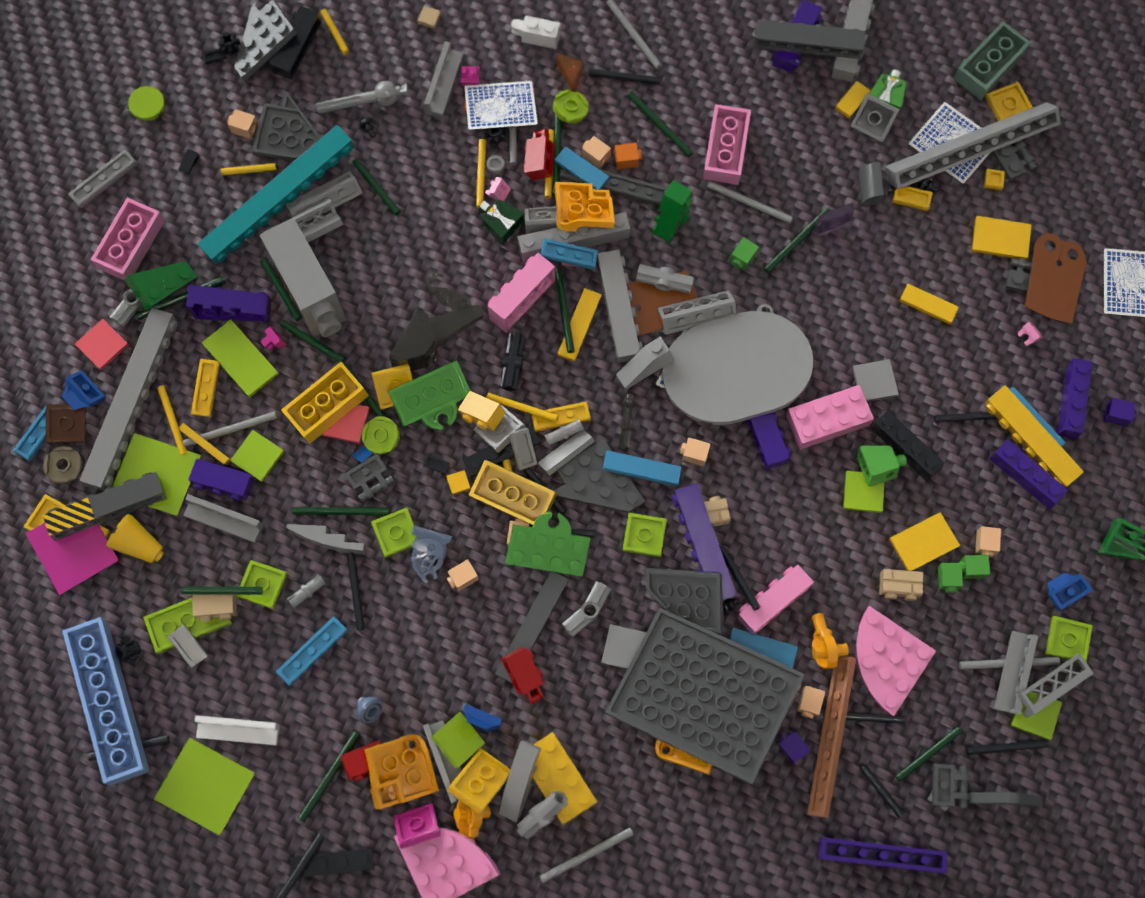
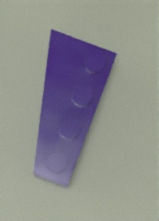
M189 285L186 306L196 320L269 322L271 299L264 292H247Z

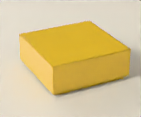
M986 169L984 188L1002 191L1005 171Z
M465 470L446 476L452 495L471 489Z

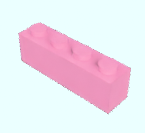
M799 565L795 568L790 566L783 573V578L780 580L776 578L768 585L769 589L765 593L760 591L755 596L761 606L758 610L754 611L748 603L739 609L738 619L753 636L812 587L814 581Z

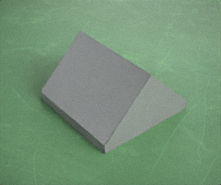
M867 93L851 127L883 142L893 126L900 109Z
M556 207L524 208L526 234L557 228Z

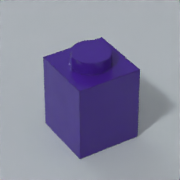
M1112 398L1106 404L1104 421L1127 426L1136 418V403Z
M787 731L779 738L781 742L777 746L792 765L810 751L795 731L791 734Z

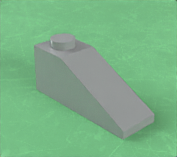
M660 336L645 345L616 375L626 390L671 363L674 359Z

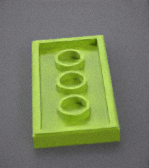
M229 320L202 342L203 346L220 362L224 370L249 398L279 375L275 368L232 320Z
M193 597L143 617L156 654L175 647L167 636L183 624L186 625L195 638L232 624L231 619L219 620V618H211L209 622H200L199 619L193 616Z

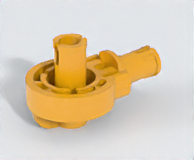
M814 614L811 617L816 631L813 634L814 640L812 642L813 658L823 669L836 668L838 657L848 656L847 643L836 645L835 639L832 636V630L826 626L824 614Z
M459 800L457 808L454 810L457 828L460 834L475 842V837L479 836L482 819L490 817V808L487 806L480 815Z

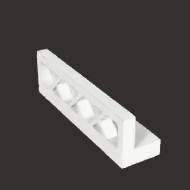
M195 715L194 722L198 723L196 738L274 746L278 744L280 725L277 723Z

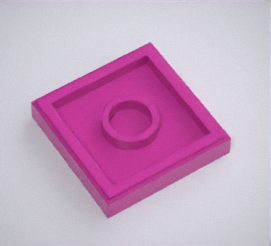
M433 803L393 816L400 849L440 837Z

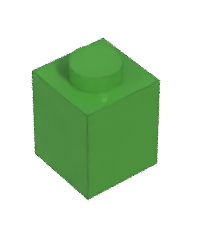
M743 237L731 254L730 262H732L734 267L746 271L757 255L759 246Z
M965 555L959 561V563H962V579H979L990 575L989 555Z
M941 563L938 566L939 590H945V593H956L957 590L963 587L962 563Z

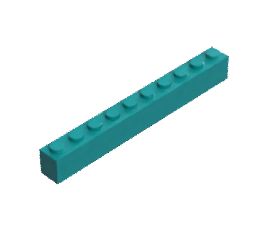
M336 125L197 243L198 246L215 265L223 262L230 252L237 250L241 246L243 241L254 236L257 229L267 225L271 217L281 213L285 205L292 203L296 200L298 194L309 189L312 182L322 178L326 170L336 166L339 159L344 155L350 154L354 147L350 137Z

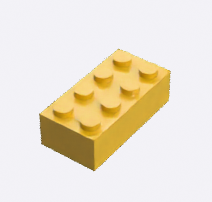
M340 362L281 409V411L307 442L311 444L369 395L344 364Z
M484 460L469 496L533 525L534 521L541 514L550 511L557 492L488 460Z
M553 732L533 744L541 748L535 764L537 767L533 779L544 797L548 798L551 793L557 790L564 793L567 797L568 805L556 815L562 825H565L597 804V800Z

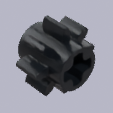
M226 32L224 35L219 36L221 42L217 44L219 49H222L224 55L226 53L233 55L239 51L238 45L241 42L235 33L230 34Z
M502 127L485 128L484 138L489 139V145L496 144L499 146L501 141L505 142L504 135L507 134L506 129H502Z
M129 637L120 640V643L117 644L118 647L115 648L117 658L122 662L126 661L127 664L136 661V658L141 653L139 643L135 640L130 641Z

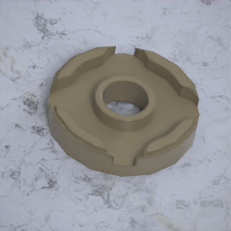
M61 446L53 449L50 454L48 453L43 467L46 476L50 480L64 485L75 481L81 475L84 465L81 455L75 449ZM62 461H67L68 466L60 470L59 464Z

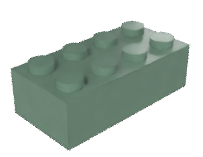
M1003 21L958 67L953 79L978 99L982 100L1026 54L1031 42Z

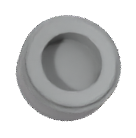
M494 155L488 158L486 165L487 170L491 174L497 175L504 171L505 163L502 157Z

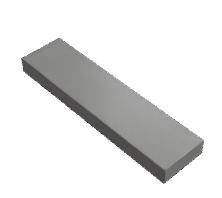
M125 149L68 193V195L81 209L138 163Z

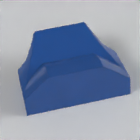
M82 370L66 377V387L62 398L73 410L91 407L105 400V395Z
M1063 573L1047 583L1049 588L1048 595L1058 611L1093 591L1082 574L1074 576Z
M467 704L464 705L463 714L471 726L485 732L501 728L503 719Z

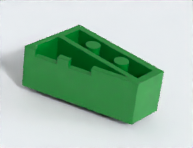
M675 180L671 182L663 194L658 209L661 211V215L655 218L657 223L652 228L651 233L669 243L671 242L681 225L686 224L690 218L689 213L692 209L690 205L693 202L691 198L692 190Z
M187 261L129 274L124 280L144 308L149 310L197 278V275Z
M1122 518L1115 519L1097 554L1145 562V530Z

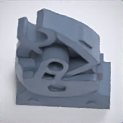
M413 525L411 533L416 538L411 546L413 548L412 557H410L412 567L424 583H428L426 579L428 573L433 575L434 580L437 579L435 571L442 566L447 553L446 544L451 541L452 536ZM438 559L436 565L433 566V563Z

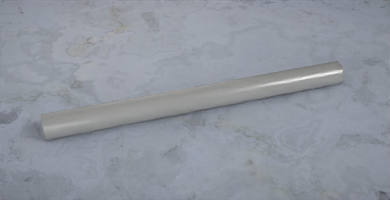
M608 0L607 5L653 66L659 69L662 64L613 0Z
M709 181L707 185L709 189L789 224L793 219L792 216L712 181Z
M274 411L201 434L200 436L205 440L214 439L277 419ZM191 438L182 440L184 447L197 444Z
M1033 658L1032 666L1060 665V658ZM1005 659L959 662L960 670L1003 668Z
M629 827L539 877L542 883H545L634 834Z

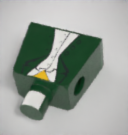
M497 200L493 206L484 201L479 207V210L484 213L482 217L484 227L501 245L525 221L523 211L502 200Z

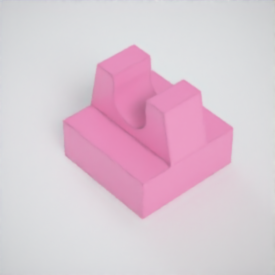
M496 177L495 181L490 183V190H486L485 193L495 201H504L511 188L502 178Z
M1032 322L1025 324L1017 333L1019 337H1022L1024 334L1029 336L1028 340L1024 342L1026 346L1044 338Z

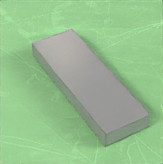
M581 430L540 460L538 465L550 476L595 441L585 430Z

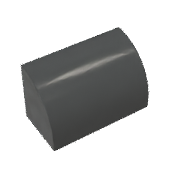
M873 162L864 165L858 171L861 205H880L884 196L880 162Z

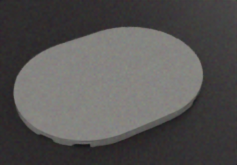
M763 311L742 312L697 325L681 334L669 348L674 361L663 367V383L671 402L691 419L712 423V425L738 423L781 410L793 403L809 384L813 370L812 349L804 333L788 319Z

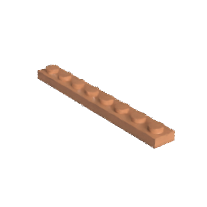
M839 656L837 667L833 668L807 815L829 818L856 658L851 656Z

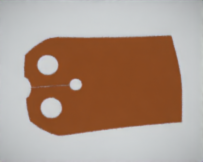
M1045 233L1036 240L1025 302L1026 307L1048 318L1072 324L1087 263L1084 251L1080 245L1070 240L1067 242L1062 241L1057 235ZM1051 240L1054 242V251H1048L1045 248L1046 241ZM1069 249H1074L1078 253L1076 260L1068 257L1067 252ZM1059 259L1062 262L1061 266L1056 265V261Z
M688 271L679 272V274L689 276ZM639 281L626 284L627 290H631L632 293L631 307L641 306L640 311L635 310L636 318H633L634 324H638L640 335H637V337L663 329L662 320L657 308L698 298L693 284L690 294L672 289L670 291H662L657 289L655 285Z

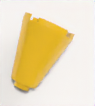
M127 514L116 527L117 530L114 534H111L106 544L110 549L149 563L159 562L164 555L162 551L163 546L130 514Z

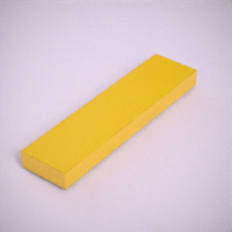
M584 288L570 322L575 352L567 353L564 336L557 356L573 362L576 361L602 294Z

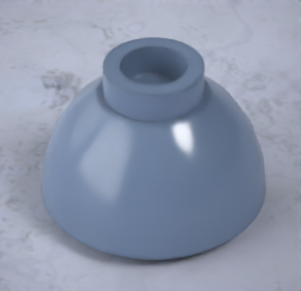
M361 697L357 701V715L362 723L374 722L383 711V702L378 698Z

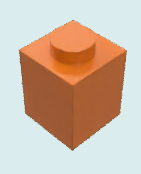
M637 143L615 145L614 155L617 170L639 166L642 154L641 149H637Z

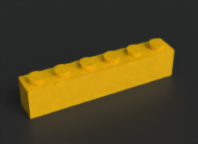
M1006 385L984 402L986 410L999 419L998 422L1002 428L1010 431L1012 439L1025 448V453L1030 458H1034L1042 469L1065 488L1084 473Z

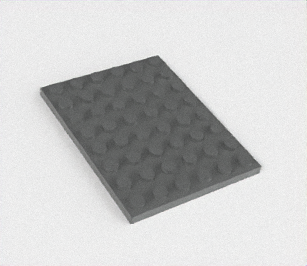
M659 608L605 713L753 786L799 691L805 674Z

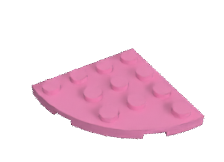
M871 606L867 607L858 627L855 645L857 666L861 679L873 696L874 701L886 713L894 716L936 650Z
M439 827L440 837L400 849L397 835L394 836L422 898H458L501 875L496 864L487 853H484L473 840L456 831Z

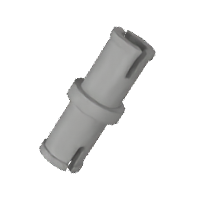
M577 419L565 426H559V429L544 436L549 446L563 439H569V436L584 430L580 420Z
M318 574L307 584H302L300 589L287 598V600L295 609L305 599H310L312 594L326 583Z

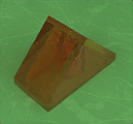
M557 54L556 64L570 90L575 92L583 72V61Z

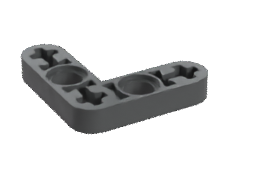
M1015 792L969 793L970 800H967V804L975 805L1009 804L1021 807L1042 808L1041 796Z

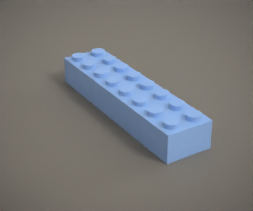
M99 617L62 630L103 783L112 786L150 772L119 659L115 654V645L108 621Z

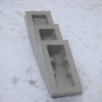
M287 524V529L290 533L313 544L340 552L366 555L364 543L347 542L348 539L345 534H329L326 526Z
M524 740L520 741L513 760L499 811L500 815L514 822L519 821L532 786L531 780L537 767L535 764L541 748Z

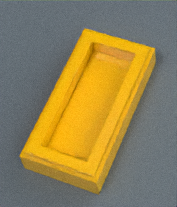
M856 81L836 105L835 109L850 119L861 106L866 94H869L871 90Z
M909 186L900 189L895 188L892 203L928 211L933 192Z

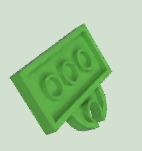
M456 360L387 392L403 426L421 419L429 428L440 430L443 429V425L438 422V416L444 414L447 419L446 424L448 426L452 425L457 417L456 402L465 399L471 390Z
M551 511L541 514L534 521L532 527L512 525L506 564L583 577L590 537L571 534L569 521L562 514L558 513L559 523L555 527L548 525V521L552 517Z

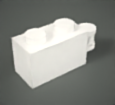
M526 15L524 21L515 19L511 22L512 33L521 36L522 42L552 49L557 48L560 37L559 22Z

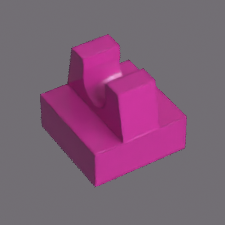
M462 66L461 86L479 85L480 67Z
M268 327L264 331L267 336L260 341L268 350L276 346L282 349L287 345L272 327Z

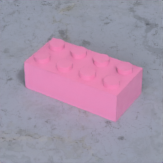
M715 104L703 174L704 180L739 185L751 110Z
M127 197L91 258L96 268L122 280L129 274H134L165 222L160 211Z
M539 253L534 257L531 256L527 260L526 266L522 270L519 269L514 274L511 282L505 283L500 290L501 292L497 296H493L488 302L489 319L505 333L555 282V266Z
M860 385L789 408L785 415L799 450L868 427L874 420Z

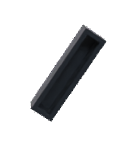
M300 6L294 12L291 24L298 33L270 58L269 64L274 74L290 80L293 79L322 23L319 12Z
M889 410L873 424L871 430L888 446H891L898 455H905L907 464L926 482L944 465V462Z

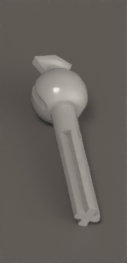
M382 81L376 85L374 91L316 103L317 112L320 114L378 101L380 105L390 106L397 101V96L402 94L408 95L409 90L407 83L402 86H395L390 81Z

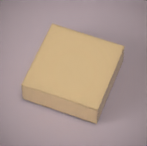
M424 6L418 19V24L435 29L441 11Z

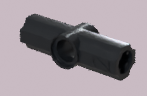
M520 333L509 334L507 350L503 356V374L500 388L505 391H517L519 373L522 371L525 343V336Z

